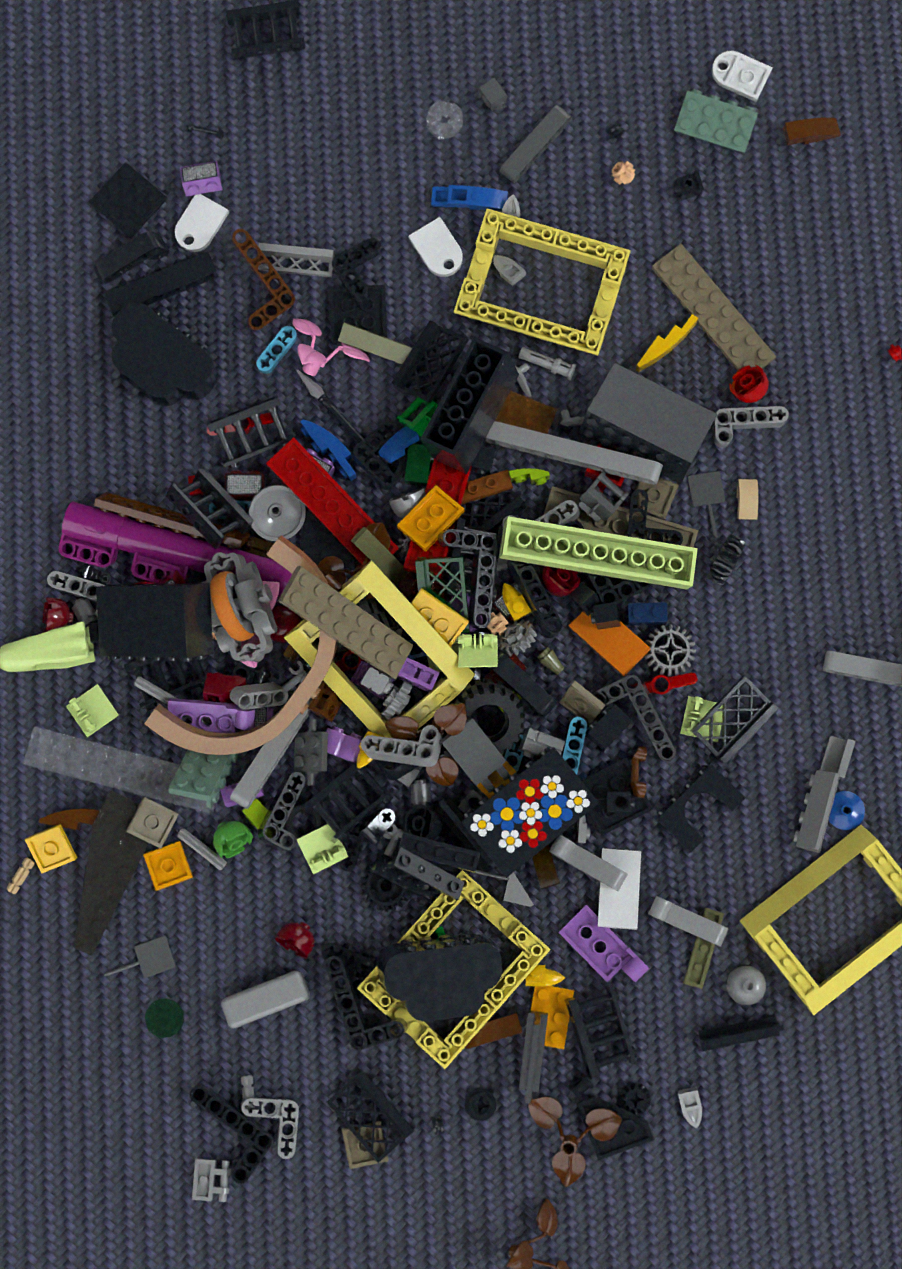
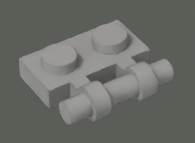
M195 1159L192 1200L213 1201V1193L219 1194L218 1201L226 1202L230 1188L228 1187V1176L231 1175L229 1160H222L221 1168H216L215 1159ZM215 1175H221L220 1186H214Z

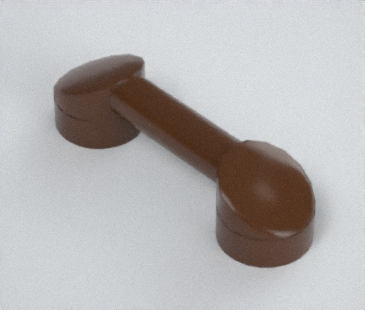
M639 746L631 757L630 787L632 793L639 798H644L646 794V783L639 782V761L644 762L647 756V747Z

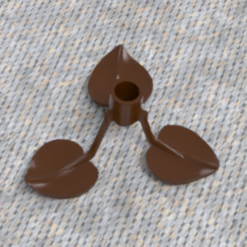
M376 522L367 526L366 529L388 550L390 547V536L384 524ZM336 556L325 557L317 567L324 577L331 574L343 585L346 581L345 573L354 576L367 564L368 558L365 557L363 564L357 565L353 572L344 569L343 561ZM371 593L365 596L366 600L375 598Z
M460 703L439 707L435 711L431 724H426V726H435L441 736L444 731L452 736L460 734L465 727L467 719L465 704ZM408 716L394 717L385 723L386 729L394 739L416 741V734H421L422 729L417 730L418 722ZM446 756L438 758L434 766L426 767L428 776L434 782L444 786L453 785L459 772L457 763L452 758Z
M544 1096L531 1099V1103L528 1104L530 1114L537 1125L544 1129H551L556 1122L560 1139L562 1140L561 1151L554 1155L552 1166L564 1187L578 1180L585 1170V1158L576 1151L578 1143L581 1142L588 1131L591 1130V1134L595 1139L607 1141L614 1137L622 1121L621 1117L615 1112L605 1108H597L587 1114L585 1120L589 1127L578 1138L574 1135L564 1136L561 1123L558 1120L562 1116L563 1108L557 1099Z
M544 1198V1202L537 1214V1224L542 1234L532 1239L524 1240L519 1244H512L509 1249L510 1259L506 1265L511 1269H532L533 1263L552 1269H569L567 1263L563 1260L557 1261L555 1266L554 1264L532 1258L534 1251L530 1243L542 1239L546 1235L553 1236L558 1225L557 1213L553 1204Z

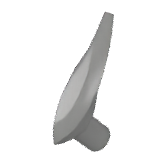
M526 363L520 367L515 366L519 373L517 378L518 384L527 396L531 397L526 378L523 375L524 372L529 370V366Z
M568 410L561 411L563 420L560 424L565 426L582 425L584 417L570 418Z

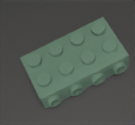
M687 90L674 131L745 154L758 115L755 112L756 109L749 106L744 108L738 107V103L727 100V103L719 101L720 97L715 95L703 96V92L699 90Z
M187 750L169 786V793L207 801V808H212L214 803L218 802L219 792L225 787L226 777L230 776L232 764L236 763L238 753L213 755Z

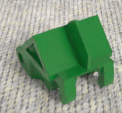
M416 398L401 416L398 415L396 419L405 427L407 426L418 433L421 438L438 405L434 401L429 403ZM424 403L426 407L412 422L408 421L407 419Z

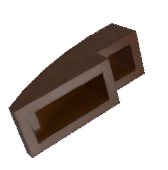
M836 118L796 120L786 122L783 127L787 146L802 142L809 144L841 136Z
M94 809L65 810L40 818L39 823L52 826L61 824L63 828L80 831L82 823L101 827L104 811Z
M517 1012L487 1021L465 1046L466 1049L522 1033Z

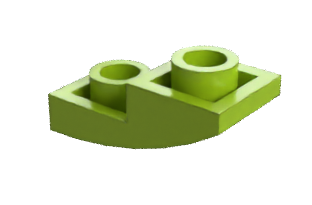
M526 468L509 471L511 482L515 481L516 483L524 482L527 480L526 478H529L531 484L542 485L550 479L549 472L540 469Z
M255 798L248 809L243 808L241 811L250 823L259 829L268 810ZM269 828L265 830L268 838L272 836V831Z

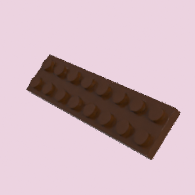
M105 492L95 499L94 506L100 507L99 510L117 512V515L121 517L131 516L136 518L138 522L146 523L148 521L154 523V526L159 528L169 527L176 533L186 532L194 538L200 539L203 537L188 519L179 512ZM211 522L218 530L224 527V525ZM234 529L224 535L222 543L227 544V547L232 549L241 548L249 540L250 533L246 532L242 535L237 529Z

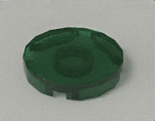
M168 998L158 999L151 1003L145 1014V1022L149 1032L160 1038L172 1037L177 1034L183 1027L185 1020L181 1005L175 1000Z

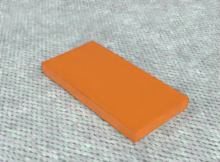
M582 612L569 625V628L622 676H625L651 650L645 642L621 621V626L598 630L596 624H592L591 614L587 616Z

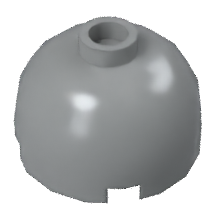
M424 487L415 489L390 499L389 502L393 512L403 519L426 496Z
M740 966L729 974L726 988L729 996L735 1002L741 1005H752L763 998L766 991V981L764 975L758 969L752 966Z

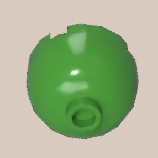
M224 821L218 825L214 833L213 844L221 858L222 856L231 858L245 850V847L242 846L247 842L250 844L253 835L248 827L239 821Z

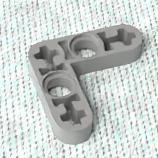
M245 1098L241 1102L240 1107L242 1113L246 1116L279 1118L277 1154L283 1159L293 1157L296 1149L299 1113L297 1103L289 1099ZM252 1101L254 1106H259V1101H261V1113H258V1109H251V1112H248L245 1105ZM268 1102H272L275 1105V1110L270 1114L264 1111V1107ZM290 1103L294 1108V1111L290 1112V1118H294V1121L283 1120V1117L287 1118L288 1115L284 1108L288 1107ZM289 1123L292 1125L293 1131L291 1134L285 1135L282 1132V1128L285 1124ZM281 1137L286 1139L292 1138V1141L288 1140L287 1143L288 1147L291 1148V1151H287V1155H284V1152L281 1151V1148L285 1147V1141H281Z

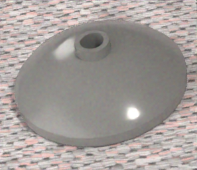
M272 485L262 489L254 496L249 506L248 515L254 520L251 526L259 536L270 541H276L281 535L289 539L301 529L305 520L306 510L305 505L287 486ZM274 507H277L278 511L275 513L272 512V509Z

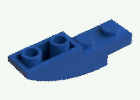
M461 185L433 187L431 205L433 207L502 211L508 199V191Z
M304 419L301 420L302 428L300 430L306 438H311L313 441L311 445L317 453L320 451L323 456L330 452L328 454L329 458L334 464L336 462L341 468L338 470L344 479L348 477L352 481L357 478L355 471L347 462L352 459V455L345 445L321 426Z

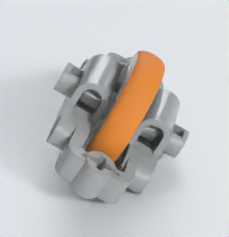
M217 553L213 556L212 561L205 564L204 572L207 580L201 582L210 583L212 632L215 633L219 648L223 653L230 651L232 658L237 661L259 662L266 653L272 650L273 643L270 634L277 632L276 622L269 601L273 599L272 592L267 584L263 585L258 568L254 562L246 564L245 558L236 553ZM235 566H236V575H235L234 573L230 572V571H232V570L234 569ZM256 633L260 644L248 643L241 649V641L252 638Z

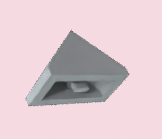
M513 872L509 875L503 901L528 907L533 906L534 904Z

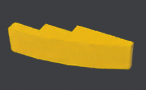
M692 314L682 329L675 325L665 339L658 335L637 364L636 371H642L671 352L694 328L698 317Z

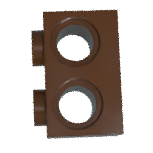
M323 680L318 688L320 692L314 700L312 699L308 709L315 715L332 722L343 701Z

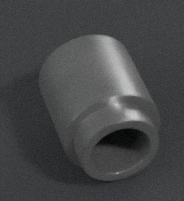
M80 598L73 603L72 610L78 621L85 623V627H89V623H96L98 621L96 611L88 599Z
M415 780V784L411 785L412 803L414 805L424 804L429 806V803H431L430 784H426V780Z

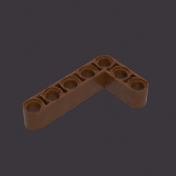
M237 229L232 235L233 245L273 297L272 300L254 312L247 320L248 327L253 331H258L289 309L295 302V296L249 233L244 229ZM236 234H243L246 239L245 242H237L235 239ZM254 249L257 252V257L249 258L247 250ZM265 264L268 267V273H260L258 266ZM275 279L279 282L280 286L278 289L270 287L271 280ZM282 295H288L291 298L290 304L285 305L282 303ZM268 306H273L276 309L274 316L267 314L266 308ZM253 317H258L261 320L259 327H254L251 324Z

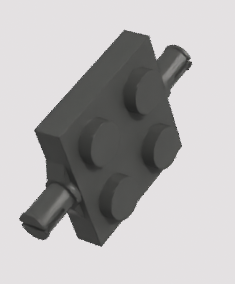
M309 719V730L305 733H297L295 736L294 772L307 774L306 785L309 786L315 785V774L327 771L328 732L316 731V719Z

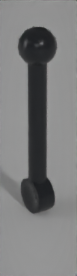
M191 123L187 125L189 131L197 130L215 134L219 138L224 137L223 130H209L193 126Z

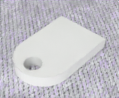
M727 51L715 59L712 75L715 82L721 87L757 102L773 67L739 52ZM725 63L728 68L721 70L717 65Z
M201 194L195 195L176 225L175 237L178 244L189 252L204 250L213 240L229 214V210ZM187 237L194 238V242L190 245H186L184 240Z
M440 217L408 236L418 254L433 274L447 277L455 274L460 269L463 260L461 248ZM451 261L454 263V267L446 269L443 266L444 263Z

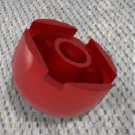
M755 365L756 367L744 366L732 377L733 382L732 385H729L730 390L741 402H757L768 391L769 381L767 375L758 365Z

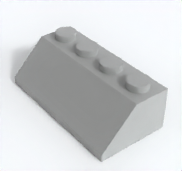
M816 770L815 775L811 774L809 785L812 786L811 792L806 793L804 804L807 805L806 811L801 812L799 823H802L800 831L796 830L794 842H797L796 847L820 853L840 779L838 773Z

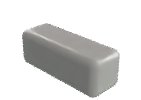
M292 971L228 996L221 1001V1006L229 1027L238 1028L307 1001L310 998V992L301 971Z

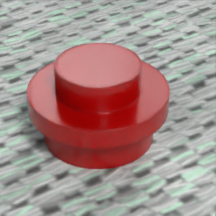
M891 344L887 350L895 362L902 360V349L900 346Z

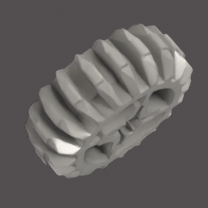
M671 624L668 626L667 631L665 626L662 625V632L656 628L654 629L656 636L651 633L648 637L652 641L646 640L645 643L650 646L651 650L649 651L650 654L644 656L645 659L651 658L648 666L656 665L653 668L654 672L660 668V675H663L666 670L668 677L671 676V671L674 672L675 676L679 675L678 669L684 673L686 670L683 665L690 668L691 664L687 660L694 661L695 657L690 654L696 653L695 649H690V647L695 645V642H688L692 636H684L687 630L684 629L680 633L678 632L680 626H677L674 631ZM667 636L666 645L654 647L658 639ZM673 636L678 638L685 648L675 645ZM669 644L670 647L674 649V652H672L670 659L669 655L667 654L668 652H665ZM655 653L665 657L666 665L657 659ZM685 654L682 662L672 665L675 655Z

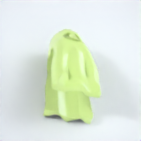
M81 621L73 625L52 629L35 636L10 642L0 647V669L7 672L64 669L96 661L94 644L90 642L89 627H85V623Z

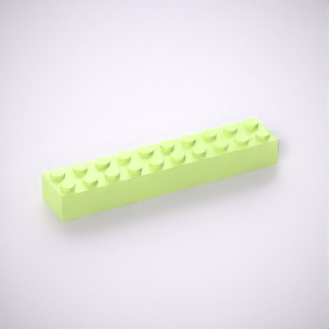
M508 516L504 521L499 558L689 589L693 586L698 548Z

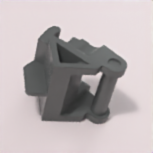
M604 471L579 497L581 501L578 503V506L597 523L601 519L606 521L629 495L628 492L622 491L605 475ZM600 481L619 497L616 502L608 499L599 490L600 488L597 484Z

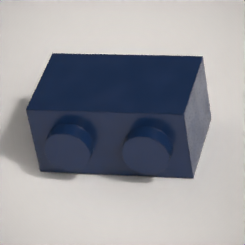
M667 602L628 603L627 626L666 625L668 622Z

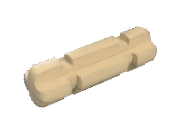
M30 858L24 859L22 867H19L12 878V883H9L7 886V890L10 893L16 894L18 892L19 885L23 884L29 874V869H32L35 862Z

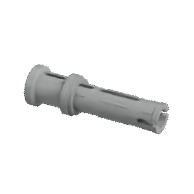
M522 347L519 354V359L547 368L553 374L558 373L566 376L568 380H571L576 368L574 363L571 365L563 362L561 358L553 359L525 347Z

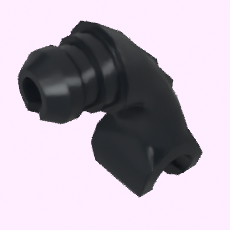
M84 566L80 571L81 576L86 580L103 585L110 583L111 578L109 574L101 572L92 566Z

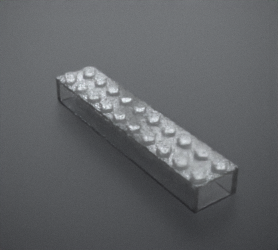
M38 727L33 728L23 762L27 766L209 814L214 812L216 803H214L212 808H207V801L169 793V786L180 766L179 764Z

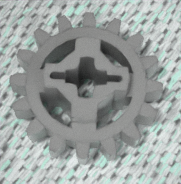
M521 620L520 623L515 621L513 625L508 624L507 629L504 631L505 633L501 636L497 635L499 637L498 649L505 655L508 654L509 657L513 653L517 656L520 651L524 653L525 649L531 647L530 643L536 641L534 637L537 636L533 624Z
M404 681L399 688L394 686L384 699L382 705L385 707L381 716L389 720L394 714L399 715L409 702L411 696L408 694L412 689V685Z

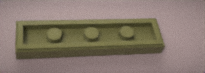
M345 322L338 338L339 342L400 364L404 363L413 348Z
M365 527L351 540L396 586L409 573V571L403 569L404 566Z
M705 908L702 917L721 925L724 913ZM696 936L683 980L684 984L700 989L703 988L715 944Z

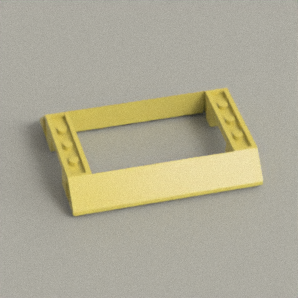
M486 209L477 237L476 249L467 277L464 278L454 314L598 356L631 250ZM499 238L605 269L586 334L584 331L479 301Z
M372 560L342 585L339 593L354 604H357L368 593H371L446 675V677L440 678L434 684L433 690L407 712L403 710L396 716H408L418 722L419 729L434 716L435 711L439 707L447 705L457 697L475 676V673L469 667L458 668V655ZM303 619L284 638L312 667L318 652V645L314 640L319 637L320 630ZM332 661L323 679L325 683L371 732L392 738L385 727L387 719L381 716L378 709Z
M862 825L854 829L739 920L761 950L767 953L789 981L791 988L813 1015L902 946L901 919L820 985H817L770 925L859 853L864 856L863 859L870 868L873 867L897 896L896 901L902 907V869L878 839Z
M463 870L456 876L465 882L459 900L441 893L398 943L406 939H410L413 942L420 941V938L430 937L465 898L522 950L502 973L499 982L486 991L481 1008L470 1016H464L448 1036L443 1039L427 1023L413 1018L401 1000H397L389 995L379 980L377 966L357 987L385 1015H388L391 1019H404L408 1026L406 1033L444 1069L448 1067L551 950Z

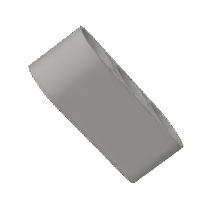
M275 682L244 685L233 688L230 692V699L244 710L283 705L288 700V692Z

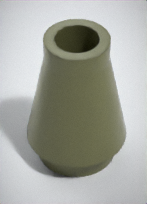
M546 647L537 656L538 662L551 670L555 675H558L564 669L554 650Z

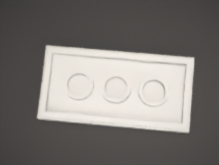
M602 848L601 859L621 869L628 875L619 891L600 882L598 927L637 930L641 851Z

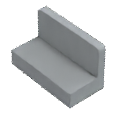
M830 736L819 771L838 773L840 779H844L855 741Z

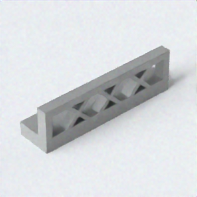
M259 243V248L264 255L272 257L275 261L272 266L277 272L332 277V260L335 257L333 250ZM284 259H290L294 264L289 268H284L280 262ZM304 260L309 261L312 265L307 270L301 269L299 266ZM322 262L329 263L328 272L320 271L317 266ZM261 264L258 266V270L268 271V267Z

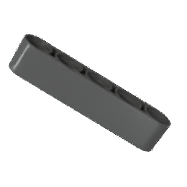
M556 105L505 161L499 172L512 183H516L569 124L572 116L559 105Z

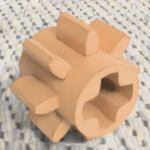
M621 161L614 165L612 176L619 185L621 183L628 184L634 179L635 170L628 161L625 163Z
M492 612L490 623L486 627L493 635L498 633L501 636L505 633L504 631L507 629L505 626L509 623L500 612L497 615Z

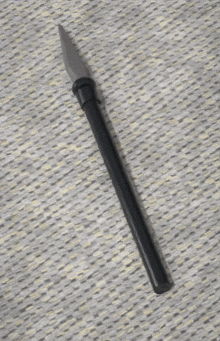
M297 369L310 394L317 398L318 402L322 403L358 443L364 440L361 434L333 405L334 403L323 392L322 387ZM376 453L375 455H376L393 473H395V472L390 468V466L380 457V455H379L378 453Z

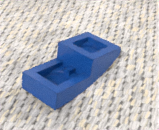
M406 426L393 435L378 453L382 458L392 463L405 455L406 447L419 441V434Z

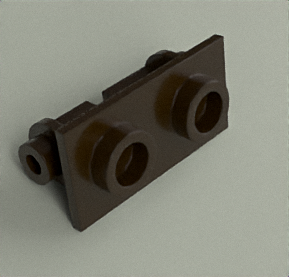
M252 536L247 542L246 547L248 548L246 552L272 559L266 554L274 543Z

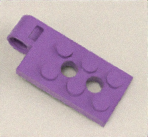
M168 699V711L181 720L182 716L189 715L192 718V722L188 724L206 731L233 733L236 731V728L250 730L255 725V709L244 710L234 703ZM203 717H209L212 723L209 725H205L202 723L201 719Z
M587 905L558 932L606 982L620 969L636 982L649 969L610 928L598 927V916ZM584 927H589L592 931V935L588 939L581 936L580 932ZM598 941H602L606 945V949L602 953L596 952L594 948L595 943Z

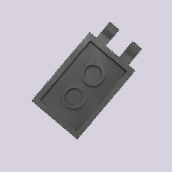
M471 716L466 719L465 727L460 734L454 736L448 734L440 740L473 783L478 785L481 782L489 793L496 789L487 778L491 773L496 770L504 780L511 776L502 765L506 760Z

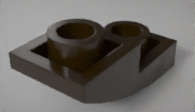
M549 844L532 857L541 889L560 884L553 855L549 852L551 848Z

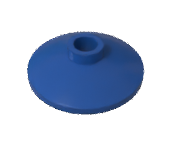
M849 791L836 793L829 822L841 830H850L857 827L865 815V807L859 796ZM845 806L850 809L848 814L843 812Z

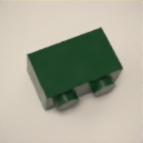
M412 444L408 448L405 473L406 485L427 486L431 472V463H433L434 459L424 445Z

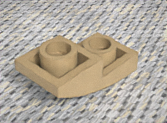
M738 479L736 497L738 498L737 518L757 520L758 480Z

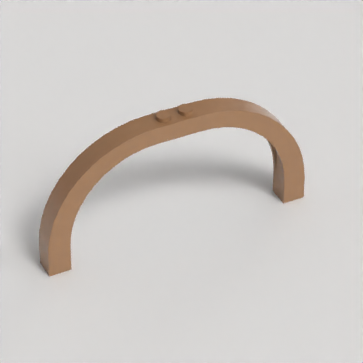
M282 535L266 554L292 574L297 566H302L329 585L320 569L308 555ZM320 630L318 652L309 673L278 713L263 724L250 730L233 733L206 731L186 723L160 704L154 709L144 724L171 743L194 752L227 755L255 749L277 737L291 724L299 713L303 715L309 706L307 704L310 698L314 700L320 692L318 687L332 664L338 642Z

